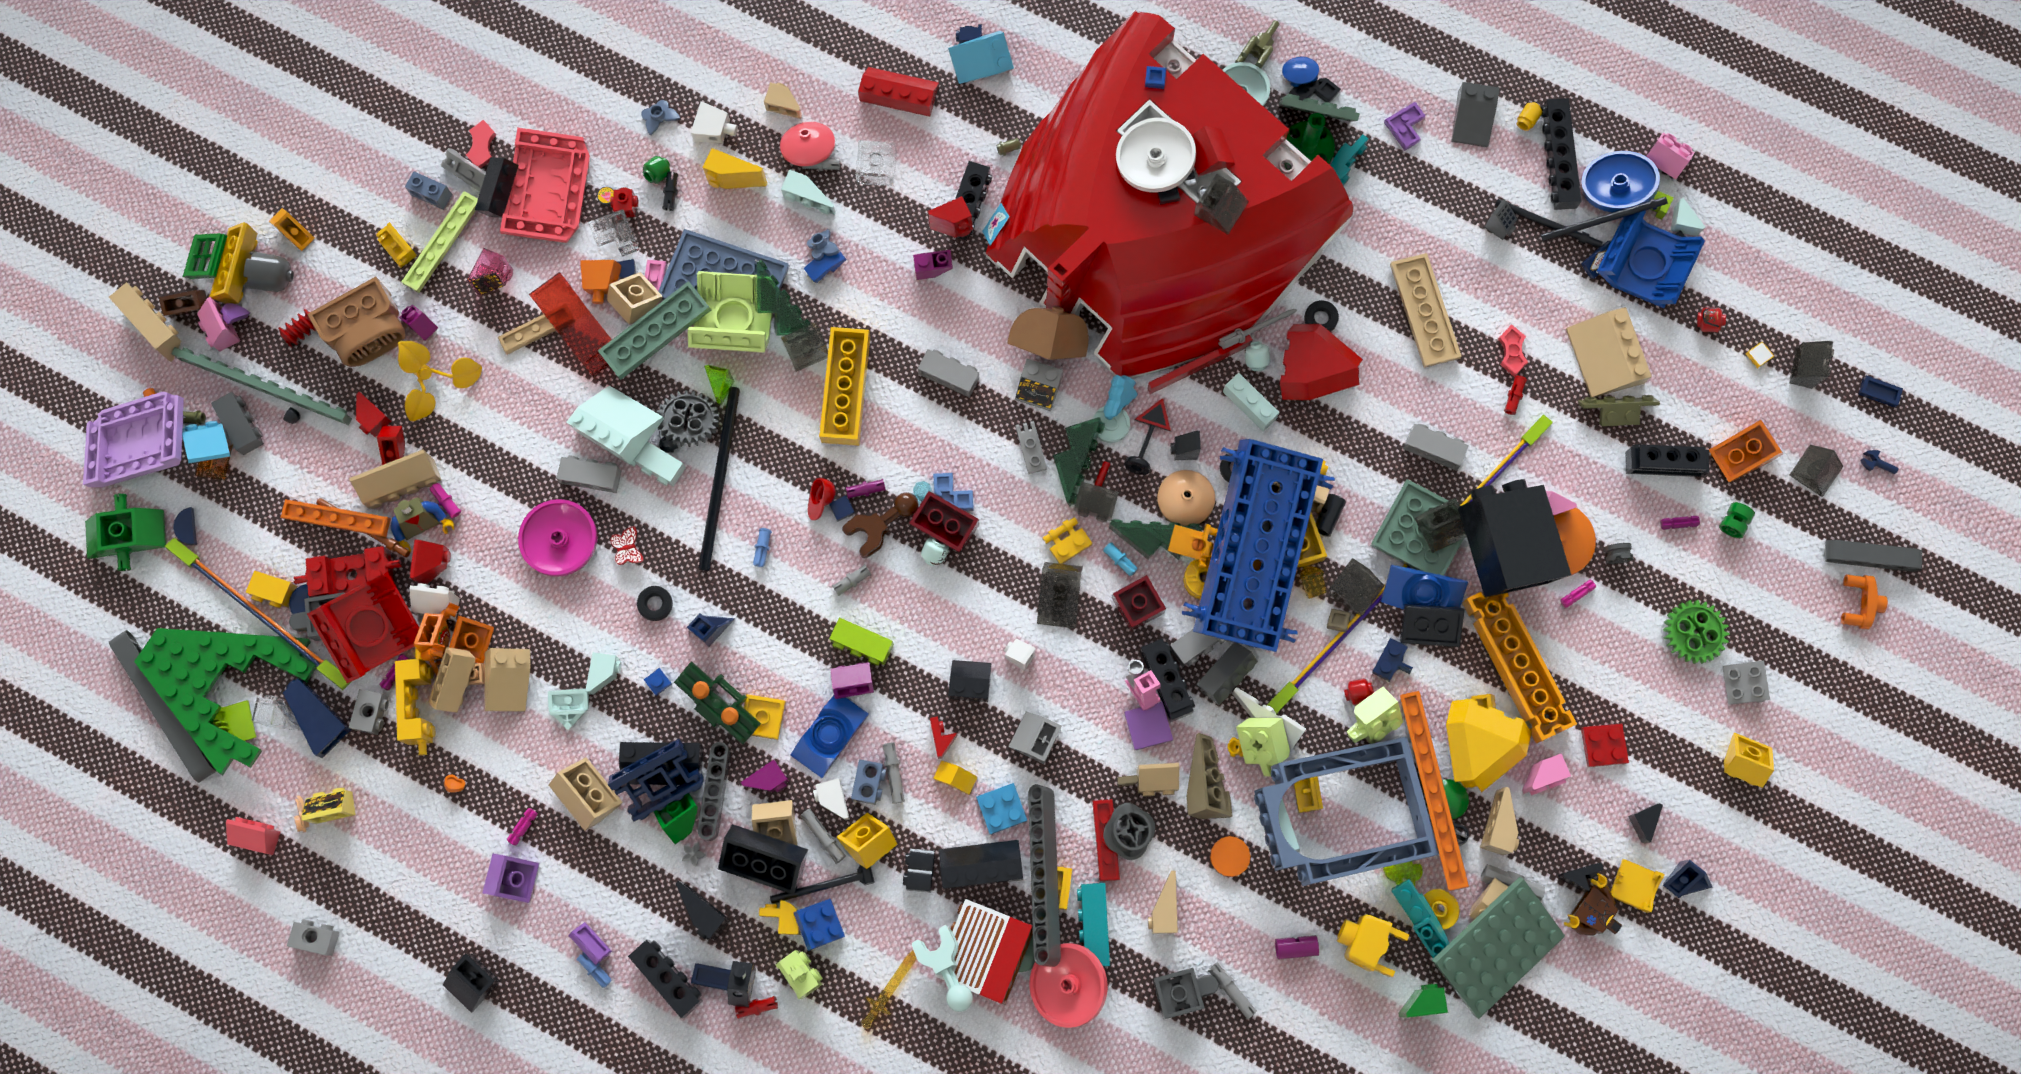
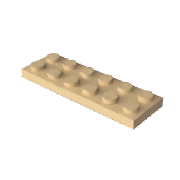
M1427 253L1391 262L1390 267L1423 367L1426 368L1460 359L1461 353Z

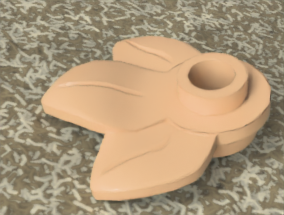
M298 795L296 796L298 799H295L299 815L294 816L297 832L303 831L304 833L306 828L310 826L309 822L302 821L304 801Z

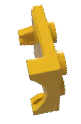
M1622 859L1611 889L1614 899L1646 913L1652 912L1656 891L1665 874L1658 871L1654 872L1626 859Z

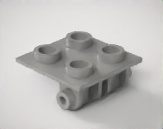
M1764 661L1723 666L1728 705L1748 702L1759 703L1770 700Z

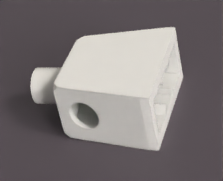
M700 102L691 130V136L693 141L723 143L726 134L736 136L738 126L729 124L730 118L727 112Z

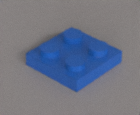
M831 899L794 912L808 951L845 937Z

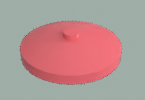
M1064 943L1060 944L1061 959L1057 966L1049 967L1034 963L1029 985L1031 998L1038 1012L1047 1021L1056 1026L1072 1028L1087 1024L1100 1013L1106 1001L1108 983L1105 970L1094 953L1081 945Z

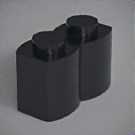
M910 849V853H906L905 865H908V873L903 875V885L906 886V890L931 893L935 851Z

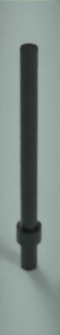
M1498 199L1495 206L1498 207L1502 200ZM1508 203L1514 214L1553 230L1566 227ZM1576 231L1566 234L1578 239V242L1582 244L1587 243L1597 248H1600L1603 241L1595 239L1583 231L1582 233Z

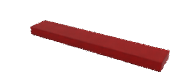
M1247 335L1243 343L1234 344L1226 349L1221 347L1150 381L1147 389L1150 394L1159 391L1246 349V347L1250 346L1253 339L1250 335Z

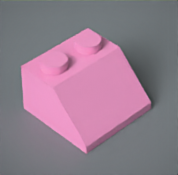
M209 297L197 313L200 319L198 324L202 331L206 332L208 336L206 341L210 347H215L218 351H222L240 342V339L232 323L227 324L222 317L224 315L220 312L222 307Z

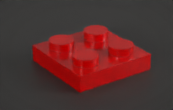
M1622 723L1581 728L1587 768L1629 763Z

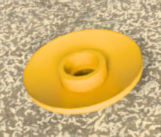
M1433 889L1424 894L1443 930L1452 927L1457 922L1460 914L1459 904L1455 897L1442 889ZM1439 904L1444 906V911L1439 909Z

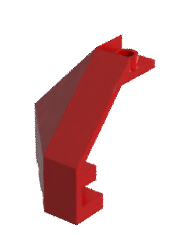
M1293 324L1286 338L1290 342L1289 348L1285 350L1283 359L1285 375H1281L1280 379L1282 400H1312L1360 385L1358 366L1363 359L1321 324Z

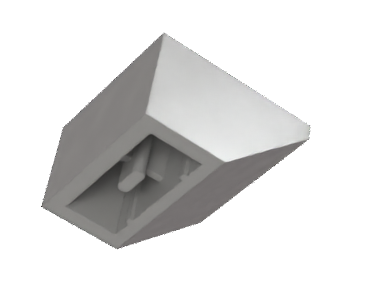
M1026 711L1009 748L1045 764L1062 726L1045 717Z

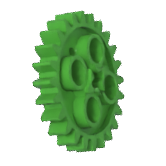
M1689 600L1686 602V605L1682 602L1678 607L1672 609L1673 613L1667 614L1669 619L1665 620L1664 623L1668 627H1665L1663 631L1668 632V635L1663 638L1670 640L1666 645L1667 647H1674L1671 653L1679 652L1678 659L1685 656V662L1690 661L1692 658L1693 664L1698 663L1699 660L1703 664L1706 660H1714V657L1720 656L1719 651L1725 650L1722 644H1727L1729 641L1724 639V637L1730 635V633L1725 632L1724 629L1729 626L1722 624L1726 619L1725 617H1718L1721 611L1713 612L1714 605L1707 608V602L1702 603L1700 606L1699 600H1696L1693 604ZM1697 615L1702 617L1703 623L1697 621ZM1680 623L1685 625L1686 631L1680 629ZM1706 633H1710L1712 635V641L1708 640V638L1706 637ZM1689 641L1695 643V649L1689 646Z

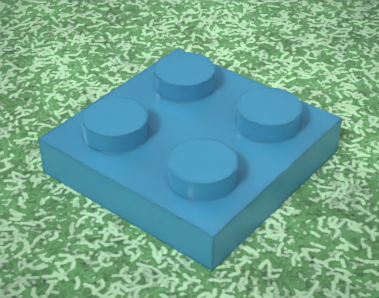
M1014 783L976 796L990 835L1027 821Z

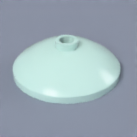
M1246 62L1233 63L1223 69L1229 77L1262 106L1265 105L1270 94V82L1262 69Z

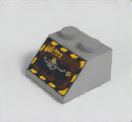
M1027 359L1020 377L1015 400L1051 411L1063 378V370Z

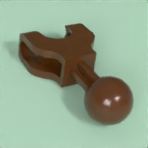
M903 492L895 498L894 507L879 517L877 513L871 516L856 515L842 527V531L848 536L859 531L867 533L868 539L859 552L862 558H868L882 548L884 535L889 532L887 525L900 516L909 517L915 514L919 506L918 499L912 493Z

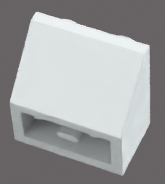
M418 583L417 586L410 585L411 612L417 616L423 617L425 613L439 614L447 608L449 603L459 606L460 598L454 594L455 592L449 591L447 587L437 586V589L429 588L430 586L427 584ZM450 616L447 620L456 621V616Z

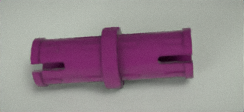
M884 479L868 483L864 481L862 482L863 484L846 487L848 499L886 491Z

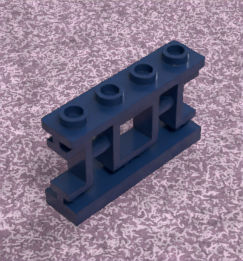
M680 739L609 776L608 786L612 791L615 790L616 795L626 791L633 801V804L629 805L627 810L632 815L631 819L633 822L647 818L653 811H660L668 803L679 801L685 794L691 791L696 792L702 787L704 776L700 774V771L696 769L689 773L681 760L687 758V751L683 749V743ZM673 758L672 761L676 768L668 771L664 763ZM661 772L668 785L654 792L646 779ZM681 774L686 782L677 786L674 777ZM637 778L641 786L634 790L629 781ZM646 793L651 801L642 805L639 796Z

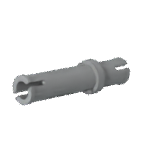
M895 742L883 744L884 766L888 772L892 804L905 802L899 772L900 760L897 758Z
M807 809L800 815L822 844V849L829 853L835 864L842 861L846 855L836 844V839L829 835L812 810Z
M1218 962L1208 969V972L1219 983L1218 987L1227 993L1246 1019H1249L1257 1012L1234 984L1233 978L1225 973Z

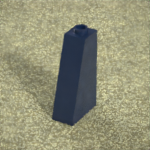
M297 678L286 686L283 694L312 753L317 757L323 758L351 729L304 681Z

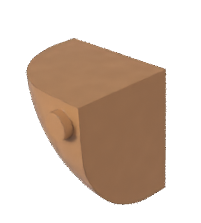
M1032 308L1024 311L1016 318L1010 329L1007 344L1049 360L1086 357L1089 335L1084 320L1078 315L1065 312L1064 308Z

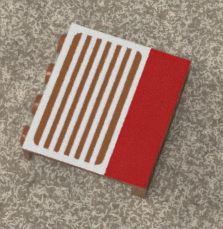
M965 899L964 903H961L958 908L957 914L959 916L957 921L953 922L950 928L959 945L955 956L957 966L953 968V971L960 985L968 987L970 991L1006 1005L1033 936V926ZM935 974V977H938V978L944 980L942 974H941V975Z

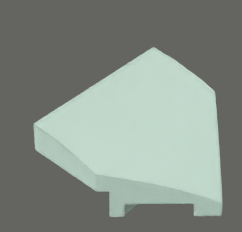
M586 688L548 691L549 714L561 722L567 730L589 709V693L585 691Z

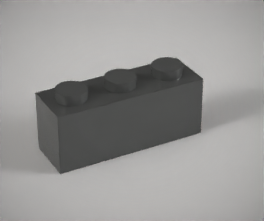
M230 392L211 403L231 442L239 453L245 455L264 444L261 439L263 434L258 427L254 426L253 421L255 420L252 414L245 410L244 406H246V403L241 396H236L233 392Z
M1234 642L1196 685L1205 696L1220 705L1228 698L1232 690L1241 683L1247 673L1254 668L1258 661L1250 650Z

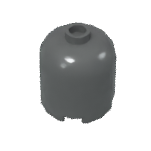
M250 251L251 259H246L244 266V277H248V283H245L246 288L279 292L284 290L289 282L293 281L294 272L291 271L290 264L285 258Z

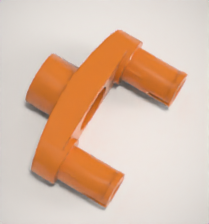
M1846 574L1843 585L1861 588L1862 590L1860 615L1842 613L1841 624L1858 626L1861 629L1869 630L1874 622L1876 612L1885 613L1888 605L1887 597L1878 595L1875 577Z

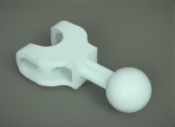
M945 925L939 929L941 945L937 950L929 951L925 944L919 940L912 942V947L917 960L921 964L933 968L937 975L942 974L949 989L946 996L948 1006L956 1012H962L971 1006L973 996L968 987L960 985L953 971V968L957 966L955 956L959 945L952 930Z

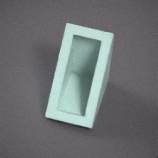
M1682 198L1674 207L1670 231L1679 232L1681 230L1683 234L1698 236L1706 227L1685 199Z

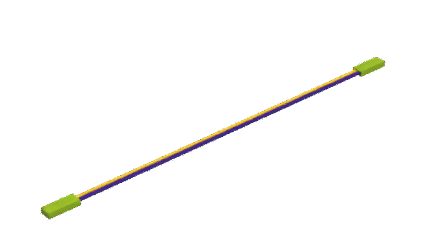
M1543 414L1520 438L1521 442L1476 489L1491 485L1527 446L1530 447L1553 422ZM1471 495L1460 506L1473 501ZM1404 564V565L1402 566V567L1410 568V569H1411V567H1409V566L1406 565V564ZM1385 585L1349 622L1347 632H1339L1292 682L1289 681L1267 704L1274 709L1276 714L1299 691L1298 687L1381 601Z

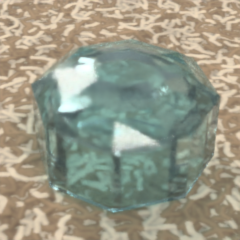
M925 481L917 482L913 488L914 495L920 501H923L928 491L932 492L930 484Z

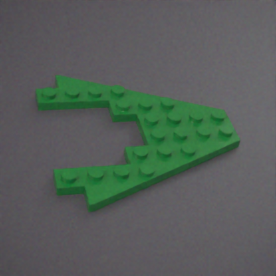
M157 628L134 661L216 771L222 776L233 760L251 768L262 752L261 749L211 724L222 707L208 700L206 696L227 665L245 673L255 657L305 682H308L317 668L314 663L302 657L303 654L280 636ZM296 638L306 647L311 643L307 638Z

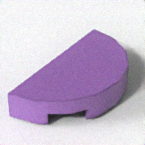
M226 303L220 310L224 315L222 318L227 324L245 319L251 313L233 303Z

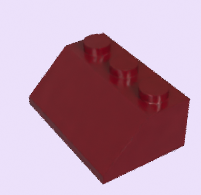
M928 491L909 525L960 553L977 530L979 519Z

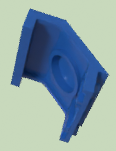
M1646 211L1623 217L1597 272L1612 287L1664 308L1666 304H1676L1705 240L1702 236L1680 237L1653 226L1643 219Z

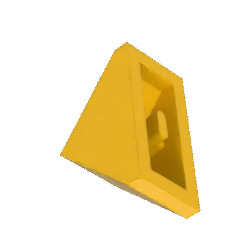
M941 760L933 779L970 795L977 776L957 765Z

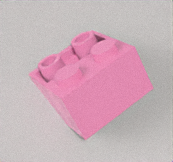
M1662 133L1646 157L1652 160L1657 168L1677 179L1695 152L1692 151L1689 145L1677 142L1676 137L1672 134Z
M1562 753L1532 765L1522 789L1523 794L1530 792L1531 795L1547 790V785L1551 789L1566 783L1565 779L1571 777Z

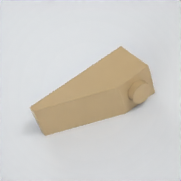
M1176 871L1169 873L1152 910L1151 917H1148V929H1152V934L1178 933Z

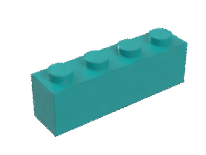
M1105 883L1081 884V889H1077V901H1081L1082 909H1078V921L1083 924V930H1079V940L1084 943L1085 948L1096 955L1103 967L1110 966Z

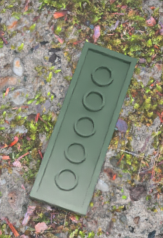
M688 281L600 348L598 352L621 380L709 313L711 308Z

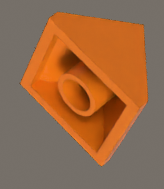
M458 616L449 648L467 650L475 657V663H484L485 652L488 650L494 627Z

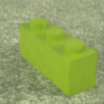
M840 617L829 638L833 643V647L840 650L846 648L851 651V655L858 658L864 656L868 658V662L879 666V664L885 665L894 645L892 640Z

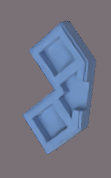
M953 473L933 474L934 494L964 511H974L973 490L953 491Z

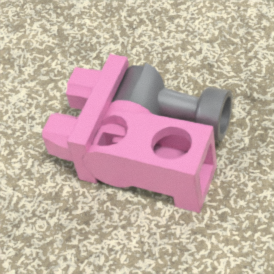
M1140 660L1130 661L1128 664L1129 675L1126 676L1127 680H1125V683L1142 710H1148L1160 702V698L1156 693V690L1161 687L1160 683L1151 670L1145 674L1143 673L1144 665Z

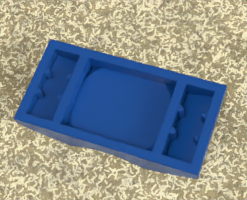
M1391 565L1381 602L1404 609V604L1460 608L1468 581Z
M833 695L810 728L803 734L790 756L823 778L866 720L869 713L848 698L835 699Z

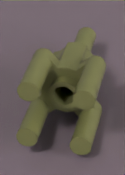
M1274 20L1265 33L1260 32L1257 36H1252L1235 63L1244 62L1247 56L1252 54V56L1258 58L1255 65L1261 69L1273 52L1272 45L1274 41L1272 35L1280 25L1279 22Z

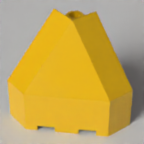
M1472 699L1452 701L1446 728L1454 781L1461 782L1465 788L1478 787L1482 793L1527 756L1532 732L1523 719L1506 717L1504 712L1490 706L1488 709L1478 706V702Z

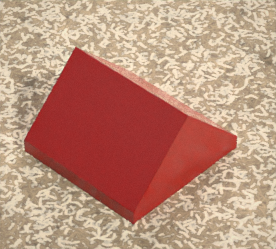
M1204 126L1191 135L1196 148L1194 169L1198 177L1235 165L1220 128Z

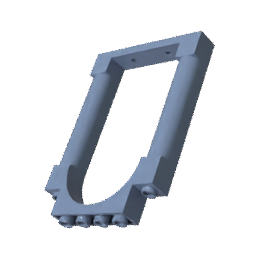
M1407 737L1275 764L1271 766V777L1275 781V785L1262 787L1254 791V800L1260 811L1259 819L1264 827L1265 842L1269 846L1272 866L1275 871L1297 866V876L1302 886L1439 855ZM1396 761L1417 839L1328 859L1308 858L1290 846L1280 828L1279 806L1283 795L1291 785L1304 779Z

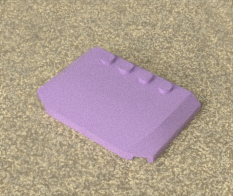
M160 392L104 409L98 413V419L87 423L83 485L87 487H106L178 466L181 462L184 398L167 392Z

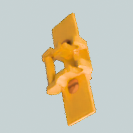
M1206 524L1204 532L1174 525L1168 551L1198 559V567L1203 569L1209 568L1214 543L1207 541L1208 535L1216 536L1218 529ZM1256 559L1253 562V568L1258 571L1261 561Z

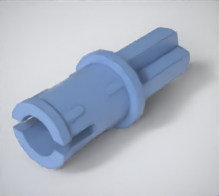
M759 529L758 541L754 546L756 548L753 561L754 566L764 567L767 551L770 550L769 541L772 533L770 529Z
M584 952L576 959L588 971L587 975H591L602 988H605L612 981L600 967L601 964L595 965Z

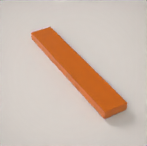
M285 499L280 517L286 520L387 537L391 521L389 517Z

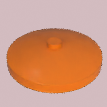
M1578 508L1553 515L1571 576L1582 570L1589 563L1596 546L1593 526L1587 516Z

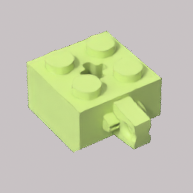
M1384 687L1380 688L1355 706L1354 713L1357 722L1347 731V734L1354 743L1364 738L1370 744L1383 740L1385 735L1392 730L1398 729L1403 723L1398 701Z
M1248 718L1236 727L1245 764H1259L1263 775L1271 777V766L1283 762L1289 757L1290 753L1283 719Z
M795 950L779 961L776 967L780 969L787 982L793 988L797 998L804 999L823 985L820 981L823 978L817 969L810 967L809 963L811 960L803 951Z

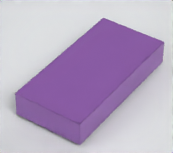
M585 922L568 935L595 965L612 952Z

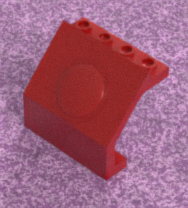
M388 572L307 613L346 683L364 676L371 669L415 647L414 641L419 630L416 620Z

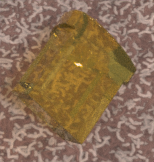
M1305 566L1300 574L1308 599L1327 593L1323 579L1324 572L1317 567Z

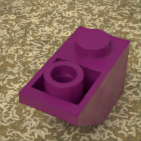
M950 250L913 254L916 280L936 278L953 269Z
M414 305L406 307L399 317L424 341L438 329Z

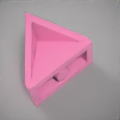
M1546 491L1553 515L1577 507V504L1553 491Z

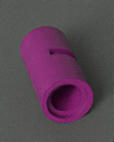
M1316 935L1301 936L1296 939L1294 937L1275 939V950L1278 960L1319 956V944Z

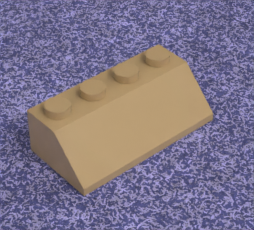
M126 282L109 296L110 300L148 342L167 360L172 362L175 356L171 353L174 347L179 348L181 340L176 336L179 332L171 324L169 326L165 324L167 319L160 312L155 313L153 310L155 306L148 299L144 300L141 297L143 293L137 286L132 288Z
M424 450L349 478L362 504L369 509L378 508L387 501H396L405 494H414L419 491L418 489L431 487L442 480L435 460Z

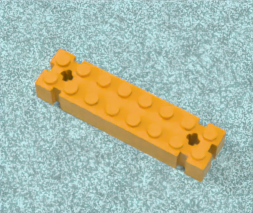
M1479 592L1465 599L1462 604L1468 616L1474 615L1476 621L1473 625L1522 719L1525 722L1529 721L1532 725L1530 730L1535 743L1537 744L1556 735V733L1558 734L1577 725L1571 711L1565 712L1562 704L1566 702L1514 604L1508 605L1506 598L1509 597L1508 593L1485 598L1482 595L1483 593ZM1548 714L1550 718L1546 719L1544 715Z

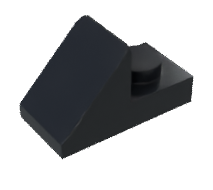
M1602 862L1558 874V877L1582 892H1590L1586 877L1587 879L1598 876L1597 873L1604 870Z

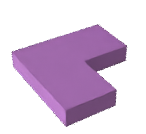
M1414 102L1385 119V125L1404 151L1421 141L1412 126L1423 120L1425 114L1417 103Z

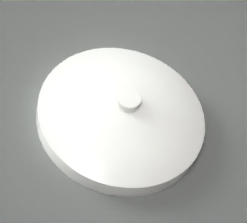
M1150 118L1134 124L1123 134L1117 146L1116 161L1121 176L1134 188L1145 192H1163L1180 185L1190 175L1196 161V148L1193 137L1180 123L1167 118Z

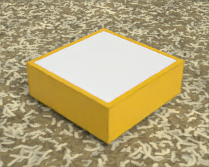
M1763 342L1746 353L1757 369L1774 357Z

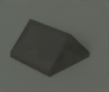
M1810 444L1789 476L1823 497L1843 468V465L1835 450Z

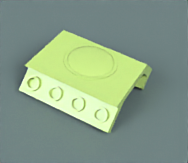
M698 271L697 292L711 308V311L694 323V327L688 328V347L765 353L770 339L775 297L774 276Z

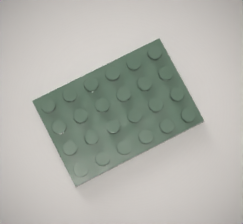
M1292 94L1282 97L1279 102L1281 107L1308 113H1320L1326 117L1349 122L1358 121L1360 113H1356V108L1345 106L1338 109L1337 104L1325 102L1320 105L1318 100L1310 98L1301 101L1299 100L1300 96Z
M1519 877L1432 961L1472 1014L1480 1019L1554 948L1565 935L1526 881Z

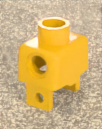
M1363 915L1359 917L1357 923L1345 919L1336 941L1347 946L1344 954L1347 961L1368 972L1376 971L1385 976L1393 977L1395 971L1378 964V960L1388 949V935L1402 941H1407L1409 934L1393 928L1390 922L1371 915Z

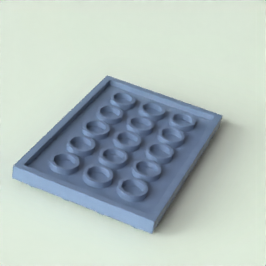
M684 229L659 288V293L663 296L662 299L664 300L688 281L697 291L698 271L774 276L775 304L790 265L789 263Z

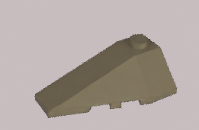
M1201 733L1196 734L1186 795L1188 815L1199 819L1233 817L1231 797L1229 791L1225 792L1222 780H1225L1224 774H1220L1217 766L1219 758L1213 738Z

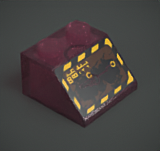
M483 248L466 281L476 294L482 295L504 287L513 276V268L503 255Z

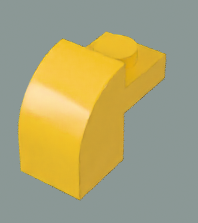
M780 900V909H777L775 904H765V908H759V916L779 918L778 934H801L794 916V912L798 909L791 903Z

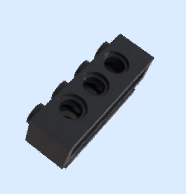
M969 161L955 199L963 197L972 215L973 230L966 236H958L956 238L967 241L974 232L975 220L980 215L981 203L984 202L987 186H990L993 175L990 174V167L972 161Z
M1635 444L1625 452L1626 474L1704 477L1709 473V450H1706V447Z
M1162 638L1141 647L1140 653L1148 671L1151 670L1160 683L1161 687L1157 689L1161 702H1163L1170 722L1192 714L1195 704L1192 697H1189L1187 693V685L1184 679L1180 677L1178 664L1171 656L1172 651L1168 642L1164 643ZM1161 657L1165 659L1166 663L1160 665L1156 659ZM1164 676H1171L1174 682L1167 683L1164 680ZM1172 694H1179L1181 696V700H1173Z
M646 939L628 956L629 959L681 1019L687 1017L703 1002L700 998L702 996L701 992L695 986L692 987L688 983L689 979L687 976L675 968L674 961L668 955L665 956L663 954L661 946L655 940ZM656 956L658 958V965L653 968L651 960ZM667 972H670L672 975L669 983H666L664 980ZM682 987L685 990V996L680 999L677 992Z

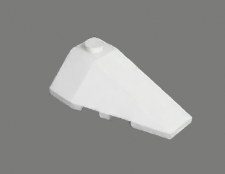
M1237 687L1232 692L1251 718H1282L1290 751L1292 750L1306 728L1284 714L1282 716L1276 715L1274 709L1268 705L1260 706V702L1256 698Z

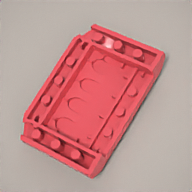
M517 127L513 162L519 166L505 212L502 216L500 233L567 243L579 228L590 162V155L584 139L579 136Z

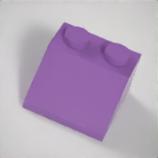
M493 853L482 893L529 903L539 863Z

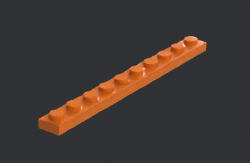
M1420 691L1402 694L1400 698L1448 890L1468 888L1469 884Z

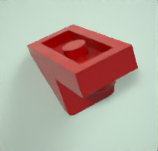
M937 716L930 718L937 757L942 759L958 734L952 733L942 736L941 733H945L943 721H939Z

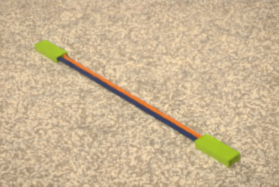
M173 538L165 545L167 550L187 566L196 568L317 666L316 669L341 690H344L351 683H346L339 669L328 660L320 659L199 561L200 558L176 538Z

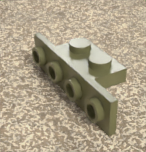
M1627 395L1621 399H1616L1612 396H1606L1604 399L1586 397L1585 400H1578V404L1583 409L1600 408L1599 425L1621 426L1640 425L1641 406L1660 405V401L1654 398L1653 395H1642V398Z

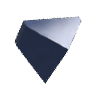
M699 613L687 628L710 647L735 618L706 616Z
M1690 859L1680 861L1663 883V886L1678 898L1713 888L1707 873Z

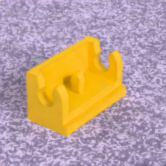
M390 222L376 234L377 240L400 268L417 256Z
M1318 777L1294 783L1298 813L1323 809Z
M1057 867L1059 909L1067 910L1072 868Z

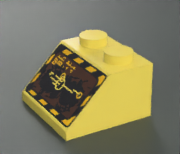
M336 788L332 790L333 793L325 794V792L312 794L313 797L305 800L301 816L302 821L319 824L356 815L352 792L345 790V788Z

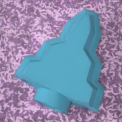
M1113 376L1112 385L1108 392L1109 399L1103 411L1105 418L1108 420L1117 416L1122 408L1138 395L1133 388L1136 382L1128 376Z

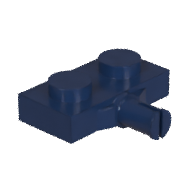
M1390 638L1372 673L1390 682L1394 673L1399 669L1410 674L1413 667L1403 663V656L1408 646Z

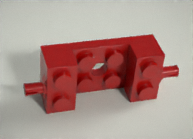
M384 546L364 549L363 554L332 559L325 555L306 558L305 575L294 576L293 579L295 585L306 583L308 585V595L312 598L346 593L386 572L389 573L393 580L392 569L401 568L402 565L400 559L392 561L391 551ZM356 570V578L353 580H349L348 574L351 571Z

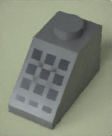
M1505 199L1498 205L1484 227L1502 240L1506 235L1511 236L1516 229L1514 224L1517 221V217Z

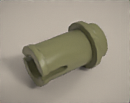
M1015 138L1003 143L1000 141L996 147L999 155L1006 156V153L1021 149L1019 139Z
M200 410L195 412L183 411V417H186L183 418V423L201 425L206 421L205 413Z

